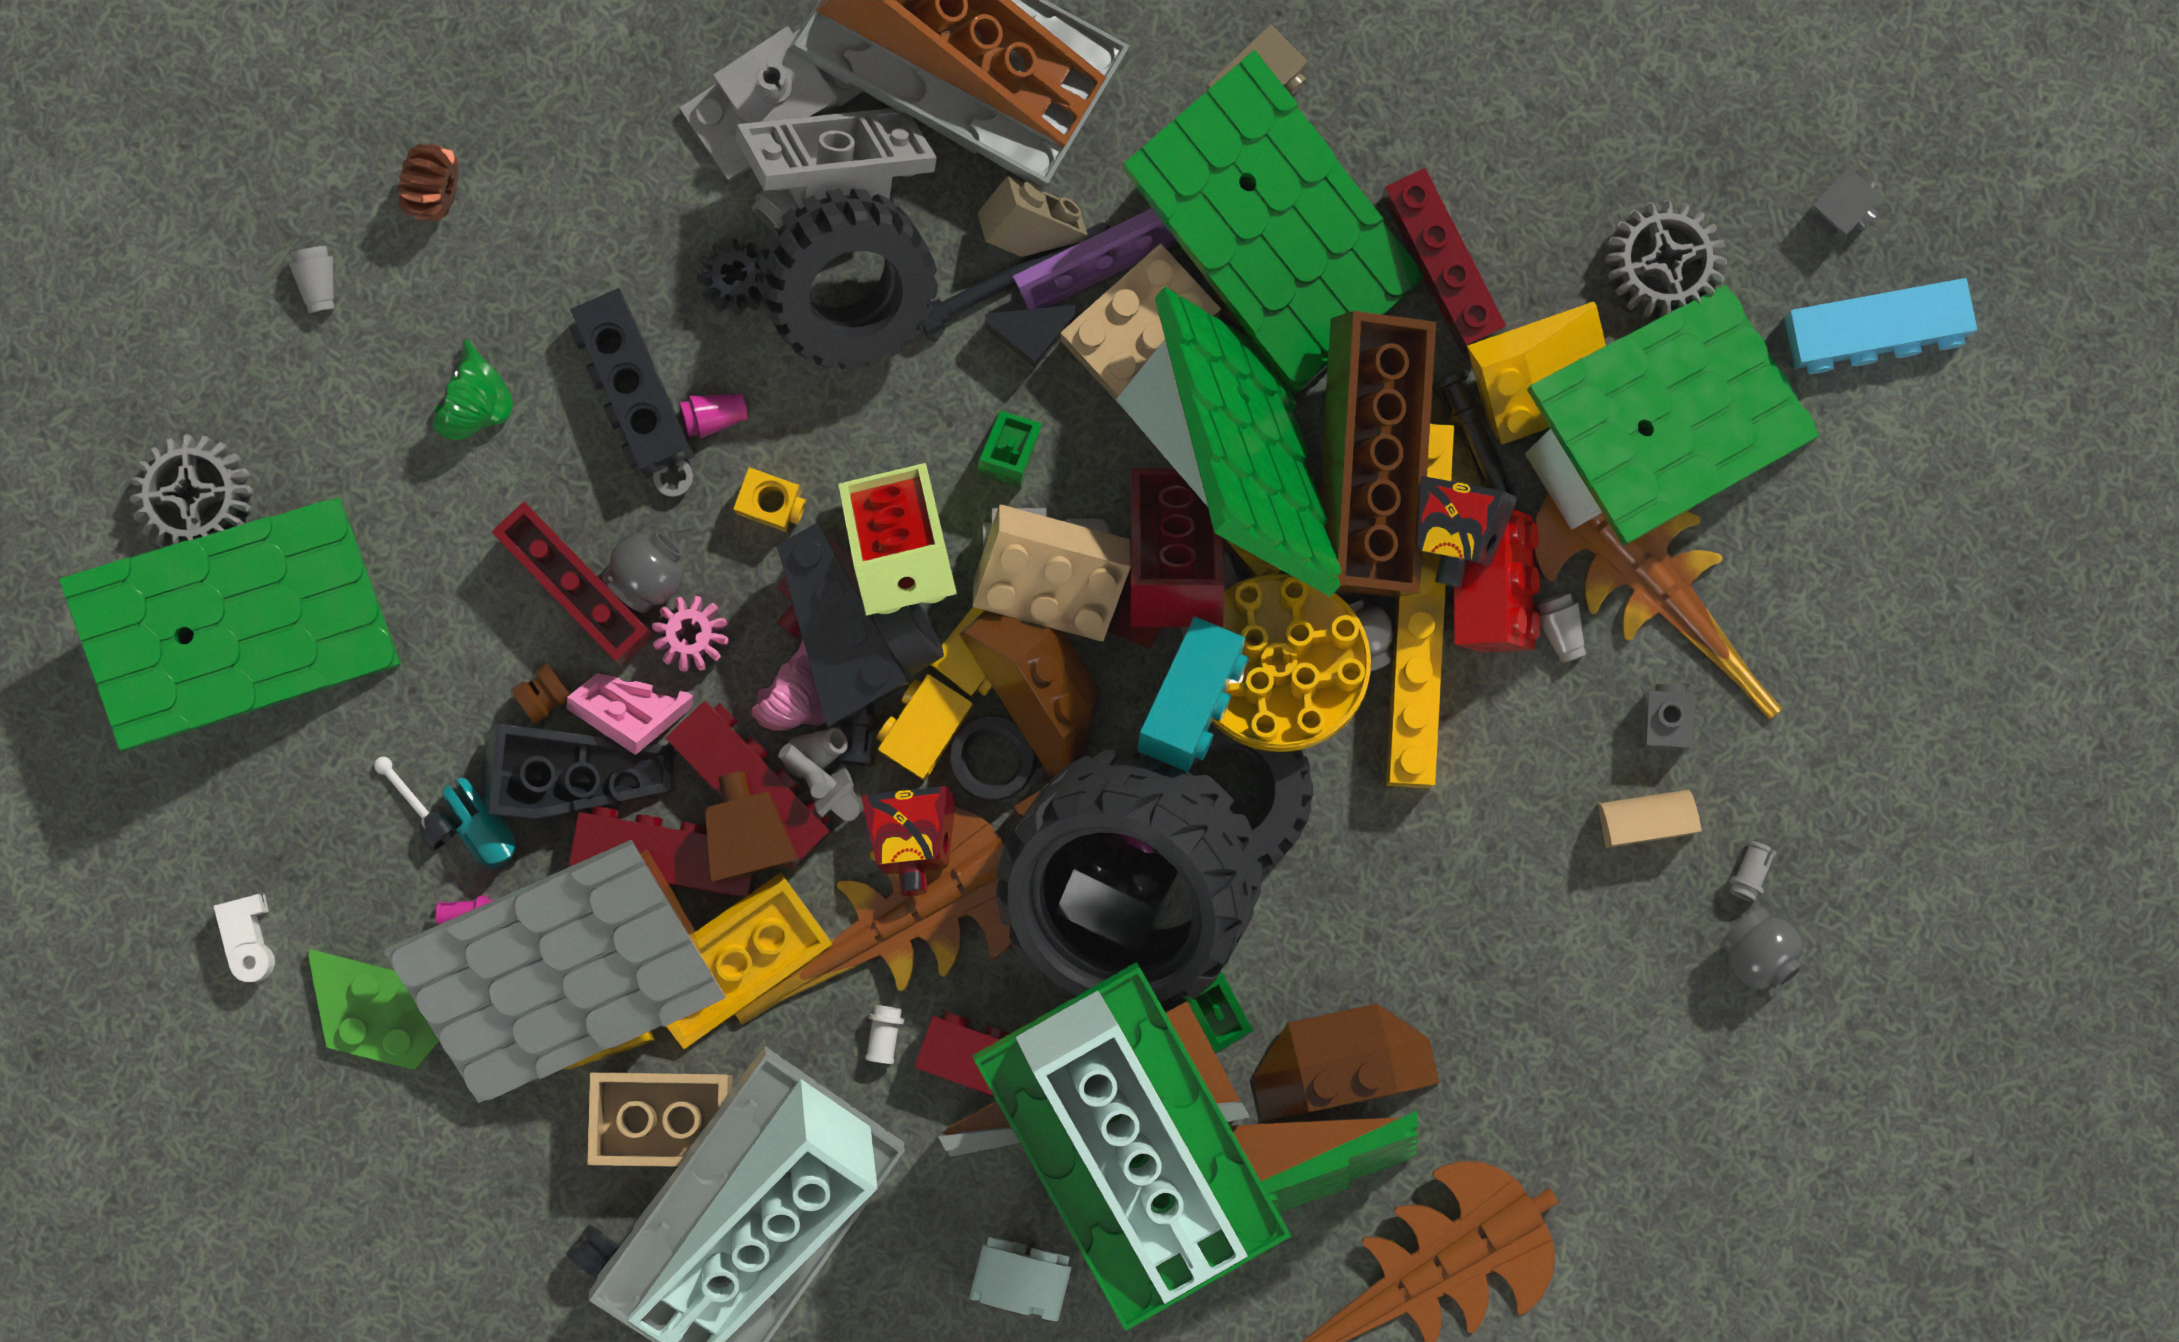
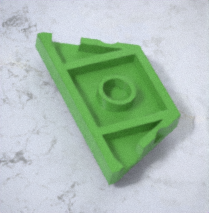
M310 949L308 957L326 1048L417 1070L440 1041L425 1017L420 1013L417 1004L401 979L397 976L395 970Z

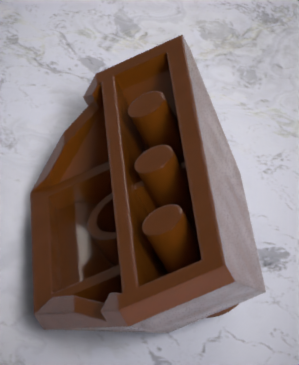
M989 611L981 613L959 635L1045 770L1053 779L1062 768L1086 755L1101 690L1064 631Z
M1378 1004L1288 1022L1253 1075L1262 1121L1308 1113L1439 1084L1430 1039Z

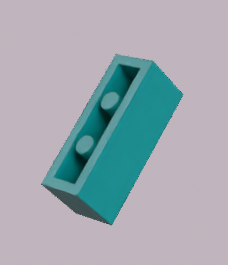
M1197 617L1193 618L1140 731L1138 752L1186 772H1189L1195 757L1201 760L1205 758L1213 738V734L1207 731L1213 718L1218 721L1222 720L1231 699V695L1225 693L1230 681L1233 680L1239 683L1248 663L1249 657L1242 655L1246 637Z

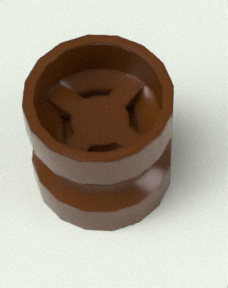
M548 663L536 670L535 677L529 682L521 681L511 689L514 697L537 726L549 717V711L556 706L564 707L567 704V697L571 694Z

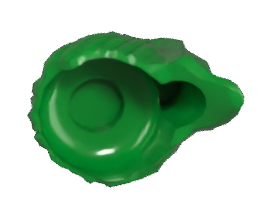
M466 339L462 343V359L455 374L450 378L446 386L445 402L434 408L435 417L432 428L445 439L461 440L469 438L486 426L502 424L510 417L513 408L511 393L500 375L478 354L470 340Z

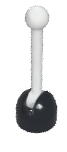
M379 757L374 763L376 772L385 774L422 818L419 825V833L431 851H436L445 844L440 839L449 833L451 838L457 834L456 830L459 826L444 812H428L393 771L392 762L389 758Z

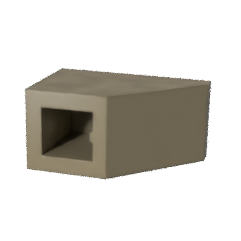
M1010 176L1005 178L978 211L985 241L1020 257L1082 242L1087 237L1082 212L1075 202L1066 197L1058 198L1044 192L1032 182L1024 183Z

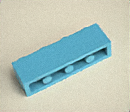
M1967 278L1790 310L1784 317L1794 369L1807 367L1808 374H1818L1833 370V362L1848 359L1851 360L1852 366L1874 363L1878 361L1877 354L1894 351L1895 358L1914 356L1922 353L1921 346L1938 343L1939 350L1957 348L1965 345V338L1970 337L1977 331Z

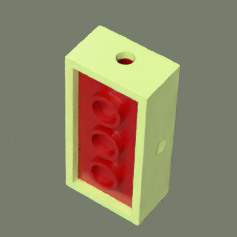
M926 463L839 483L854 569L866 616L875 613L890 614L898 611L901 607L921 602L936 603L943 600L946 596L957 594Z

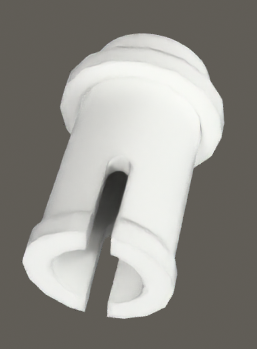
M875 1005L874 1012L869 1013L868 1018L872 1019L868 1050L865 1055L866 1060L894 1064L893 1057L899 1024H904V1019L900 1018L901 1009Z

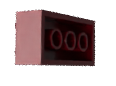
M1131 468V627H1190L1194 617L1216 626L1224 627L1223 538L1214 532L1207 505L1175 468Z

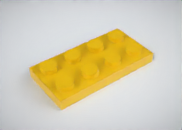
M781 872L695 932L701 956L724 992L725 999L675 1021L666 1027L682 1048L685 1049L832 945L829 937Z

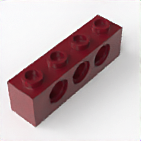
M1424 167L1386 186L1382 199L1413 260L1424 276V281L1461 354L1468 351L1467 345L1502 334L1506 324L1426 168Z

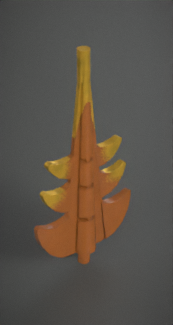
M1549 494L1541 504L1534 522L1538 527L1539 543L1538 547L1533 549L1538 567L1549 583L1556 580L1560 568L1567 559L1577 552L1588 549L1595 555L1588 566L1584 579V597L1590 614L1598 612L1602 601L1612 590L1622 585H1628L1633 590V593L1623 610L1622 630L1623 638L1626 641L1632 640L1643 623L1659 613L1731 678L1768 720L1782 710V707L1750 672L1691 587V584L1701 572L1722 561V555L1710 551L1693 550L1671 558L1667 552L1669 543L1680 531L1700 523L1701 519L1699 516L1686 511L1623 546L1603 513L1571 530Z
M955 807L949 864L944 869L926 871L927 893L924 895H901L899 874H888L892 883L893 893L886 899L867 884L856 881H839L837 887L850 899L859 920L831 940L832 945L736 1012L735 1015L740 1023L743 1025L781 1001L879 956L883 957L891 968L897 989L905 992L912 979L915 967L914 950L911 942L918 938L923 939L930 945L938 962V972L942 977H946L956 964L962 948V930L959 919L966 916L978 922L984 931L988 942L990 958L997 959L1012 944L1009 940L1010 925L1002 924L996 899V888L999 881L996 870L1004 847V843L997 832L977 814ZM871 851L870 858L876 861L874 852Z

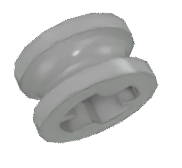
M684 460L676 463V466H679V473H682L684 470L686 473V480L679 481L678 489H668L670 486L668 482L662 485L661 477L662 475L669 474L668 467L653 473L654 484L660 493L668 497H678L689 491L693 484L694 476L692 468Z

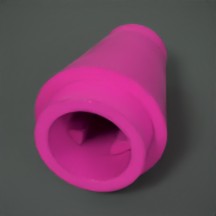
M741 393L735 395L688 396V401L679 403L680 417L687 438L697 436L700 440L741 420L747 419V410Z

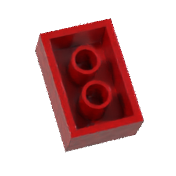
M1513 509L1492 564L1485 566L1467 562L1462 588L1454 587L1455 645L1479 652L1535 650V639H1538L1540 635V619L1538 613L1534 612V594H1537L1539 591L1540 579L1537 568L1533 567V549L1538 547L1539 532L1532 516Z

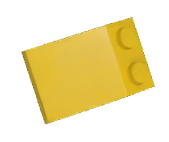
M1594 301L1467 345L1481 403L1485 409L1484 414L1487 423L1501 445L1540 432L1549 427L1527 391L1530 385L1606 346L1597 305Z

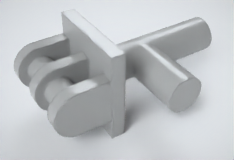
M791 743L786 744L780 750L778 757L806 779L819 815L823 817L831 809L846 821L854 820L859 816L861 808L852 788L854 784L845 764L841 762L828 775Z

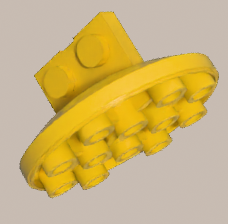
M1285 574L1256 576L1243 580L1224 590V627L1221 628L1246 637L1242 655L1249 657L1239 683L1231 680L1225 692L1231 695V699L1222 720L1218 721L1213 718L1212 724L1222 733L1243 745L1273 752L1302 750L1317 745L1335 735L1352 719L1359 709L1370 677V647L1365 630L1354 611L1336 593L1329 597L1297 578Z

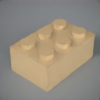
M1161 243L1061 332V342L1115 401L1165 340L1155 302V297L1164 286L1177 293L1178 297L1182 296L1205 310L1207 315L1211 314L1218 319L1220 318L1221 308Z
M999 504L973 579V607L1103 642L1131 567L1130 539Z
M590 1073L588 1165L679 1166L684 1160L688 1149L721 1108V1102L732 1089L733 1075Z

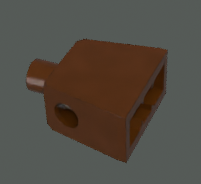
M745 771L718 777L724 803L705 808L711 881L717 884L800 862L771 794L763 792L751 795Z

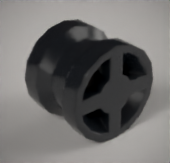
M588 1224L583 1231L582 1241L578 1245L571 1246L566 1255L582 1270L597 1279L598 1274L620 1246L609 1237H606L599 1229Z

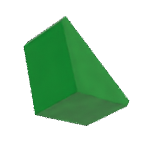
M1000 410L979 459V476L1022 489L1043 423Z
M1222 971L1216 981L1197 998L1192 1000L1188 995L1183 998V1001H1187L1215 1053L1254 1031Z

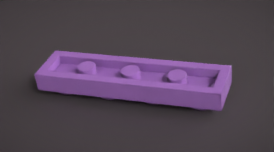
M1150 208L1043 262L1031 266L1014 275L1013 278L1026 309L1047 308L1139 263L1160 243L1165 249H1168L1178 244V241L1155 211Z

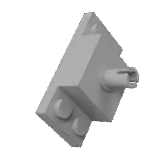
M787 26L713 74L716 81L715 85L679 107L729 183L751 169L735 139L737 124L831 115L866 93L853 84L847 85L790 51L788 47L800 29L792 33Z
M893 108L737 124L735 139L763 190L784 191L789 189L800 209L805 206L802 200L815 195L817 200L827 198L826 191L841 189L844 195H850V190L853 188L862 189L868 192L871 199L876 194L889 199L892 177H910L916 174L935 171L936 156L912 116L907 113L898 112Z

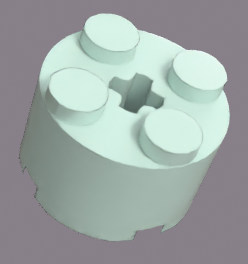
M989 1237L987 1245H982L969 1299L1020 1314L1029 1315L1033 1313L1041 1315L1042 1319L1058 1321L1072 1268L1068 1266L1070 1257L1031 1248L1030 1255H1026L1027 1245Z

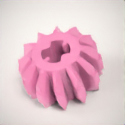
M700 596L693 597L690 609H687L683 598L678 597L675 599V605L679 612L673 614L665 606L660 609V613L669 620L668 624L653 623L652 629L655 632L666 634L665 637L653 642L654 648L656 650H664L671 647L663 657V661L667 665L672 664L681 655L679 660V670L681 672L689 670L691 658H694L698 670L704 671L706 670V663L703 655L708 653L716 662L721 659L719 652L712 648L713 643L722 646L729 643L728 637L715 634V631L726 628L728 622L725 618L710 621L719 609L714 603L708 605L701 612L703 603ZM691 623L696 629L699 626L702 628V632L696 634L697 642L689 645L686 639H683L682 642L679 639V636L685 633L684 625Z

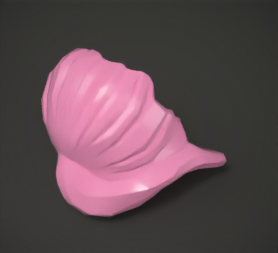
M803 638L798 651L792 655L788 663L781 666L773 684L769 688H763L758 691V701L751 712L759 725L773 731H785L801 724L817 726L826 722Z

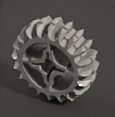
M1665 200L1661 207V213H1658L1656 206L1650 202L1644 207L1645 217L1634 209L1628 215L1631 225L1620 221L1616 226V231L1621 237H1611L1607 245L1619 253L1608 254L1605 257V264L1619 266V268L1609 272L1607 279L1609 282L1623 281V284L1616 289L1614 294L1617 298H1620L1630 292L1633 297L1628 302L1627 308L1631 311L1636 308L1640 301L1646 304L1642 312V316L1646 319L1650 318L1655 307L1660 308L1659 318L1670 313L1671 308L1676 310L1694 300L1701 304L1700 297L1705 294L1713 296L1715 293L1711 285H1721L1724 281V276L1714 270L1724 268L1727 264L1726 258L1714 255V253L1721 251L1725 247L1724 241H1710L1709 238L1717 231L1716 225L1712 224L1703 229L1700 224L1705 214L1700 211L1692 220L1687 217L1689 211L1688 204L1683 203L1678 212L1673 213L1671 201ZM1663 227L1672 228L1684 233L1693 241L1695 246L1692 243L1685 245L1677 244L1671 239L1668 230H1663ZM1649 230L1651 254L1642 257L1639 262L1631 263V250L1634 240ZM1662 252L1665 253L1667 258H1680L1674 262L1670 270H1668L1665 263H1653L1654 260L1657 261ZM1701 259V271L1697 283L1688 290L1682 291L1680 285L1683 280L1681 268L1684 265L1690 264L1693 260ZM1637 276H1640V278L1646 276L1657 278L1661 281L1664 291H1668V294L1649 289Z
M187 434L183 435L181 448H179L175 440L169 438L165 441L167 453L163 454L156 447L150 450L151 456L156 460L152 465L145 461L138 462V467L146 472V476L144 479L133 477L131 484L142 489V493L133 494L129 498L130 502L134 505H144V507L138 509L133 514V517L138 522L148 521L144 525L142 532L147 537L157 534L155 544L161 548L168 546L170 543L173 545L183 541H191L226 530L230 524L234 527L245 524L242 520L235 517L237 512L251 513L252 506L241 502L240 497L253 495V488L238 484L246 481L250 477V473L245 468L236 469L241 462V458L235 453L226 456L228 446L222 442H219L212 448V440L208 436H202L196 445L194 438ZM197 460L214 464L222 475L225 486L203 483L201 471L197 469ZM183 463V466L178 467L179 473L176 481L170 486L160 487L166 474L175 466ZM191 485L200 492H204L200 493L198 499L194 498L195 503L193 504L179 498L183 497L184 491L189 492L187 488ZM224 500L216 517L201 527V523H204V512L207 507ZM158 505L178 506L181 511V518L186 521L187 530L170 527L162 517Z

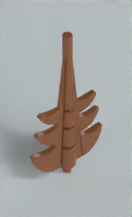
M1456 1161L1434 1169L1432 1175L1453 1192L1458 1202L1460 1216L1451 1221L1443 1213L1429 1206L1417 1204L1396 1206L1394 1213L1411 1226L1417 1238L1418 1249L1410 1254L1392 1240L1381 1237H1363L1361 1243L1376 1257L1384 1276L1301 1342H1345L1404 1313H1408L1417 1323L1424 1342H1436L1442 1323L1438 1297L1445 1294L1452 1297L1459 1304L1466 1319L1467 1331L1474 1333L1484 1319L1489 1304V1287L1486 1275L1493 1271L1506 1279L1512 1288L1516 1300V1311L1519 1315H1524L1542 1298L1553 1276L1555 1261L1554 1244L1551 1234L1540 1214L1559 1203L1556 1196L1548 1188L1530 1199L1521 1184L1512 1175L1497 1166L1482 1161Z

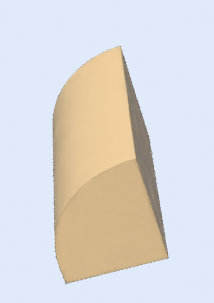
M1688 789L1598 803L1606 848L1692 835L1702 831L1693 795Z

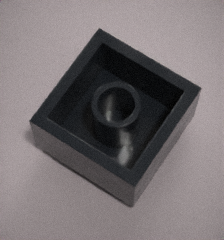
M1095 833L1074 868L1055 913L1138 953L1162 909L1178 871L1164 857L1154 853H1146L1129 845L1124 838L1116 834Z

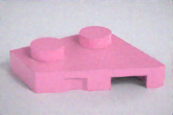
M597 673L567 697V710L636 755L689 711L692 706L693 695L688 692L679 691L678 697L675 698L652 693L653 685L637 681L625 682L618 677Z

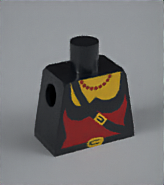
M1426 476L1421 477L1417 547L1419 551L1440 557L1435 583L1462 588L1467 562L1485 566L1492 564L1515 507L1516 496L1500 490Z

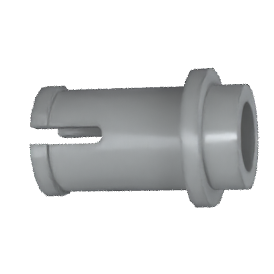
M1749 841L1748 849L1736 876H1731L1729 882L1732 884L1730 892L1741 899L1755 902L1757 895L1762 896L1764 893L1761 886L1777 852L1762 843Z

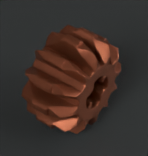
M417 144L416 147H412L408 151L407 159L402 162L403 168L399 175L400 183L397 189L399 194L398 203L400 208L403 209L404 214L412 215L415 219L429 221V219L439 221L442 217H446L449 213L450 205L454 203L455 191L458 189L457 179L460 175L457 170L459 162L457 157L454 156L453 151L443 149V146L434 144Z

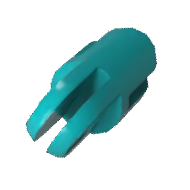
M454 779L458 789L475 812V815L471 817L453 789L448 784L443 788V798L461 824L456 830L480 864L488 869H499L505 866L512 859L515 852L516 844L512 831L501 816L487 815L485 804L467 779Z

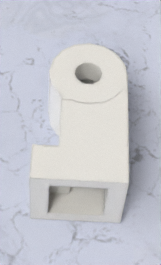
M256 894L215 905L214 910L232 974L238 980L244 982H258L266 979L273 971L275 959L272 951L264 945L257 915L269 912L265 895Z

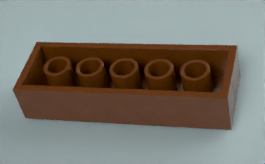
M1351 311L1333 317L1330 320L1320 499L1329 520L1325 528L1342 572L1338 576L1341 586L1336 591L1389 597H1401L1420 593L1422 551H1419L1417 547L1420 482L1422 476L1427 477L1436 322Z

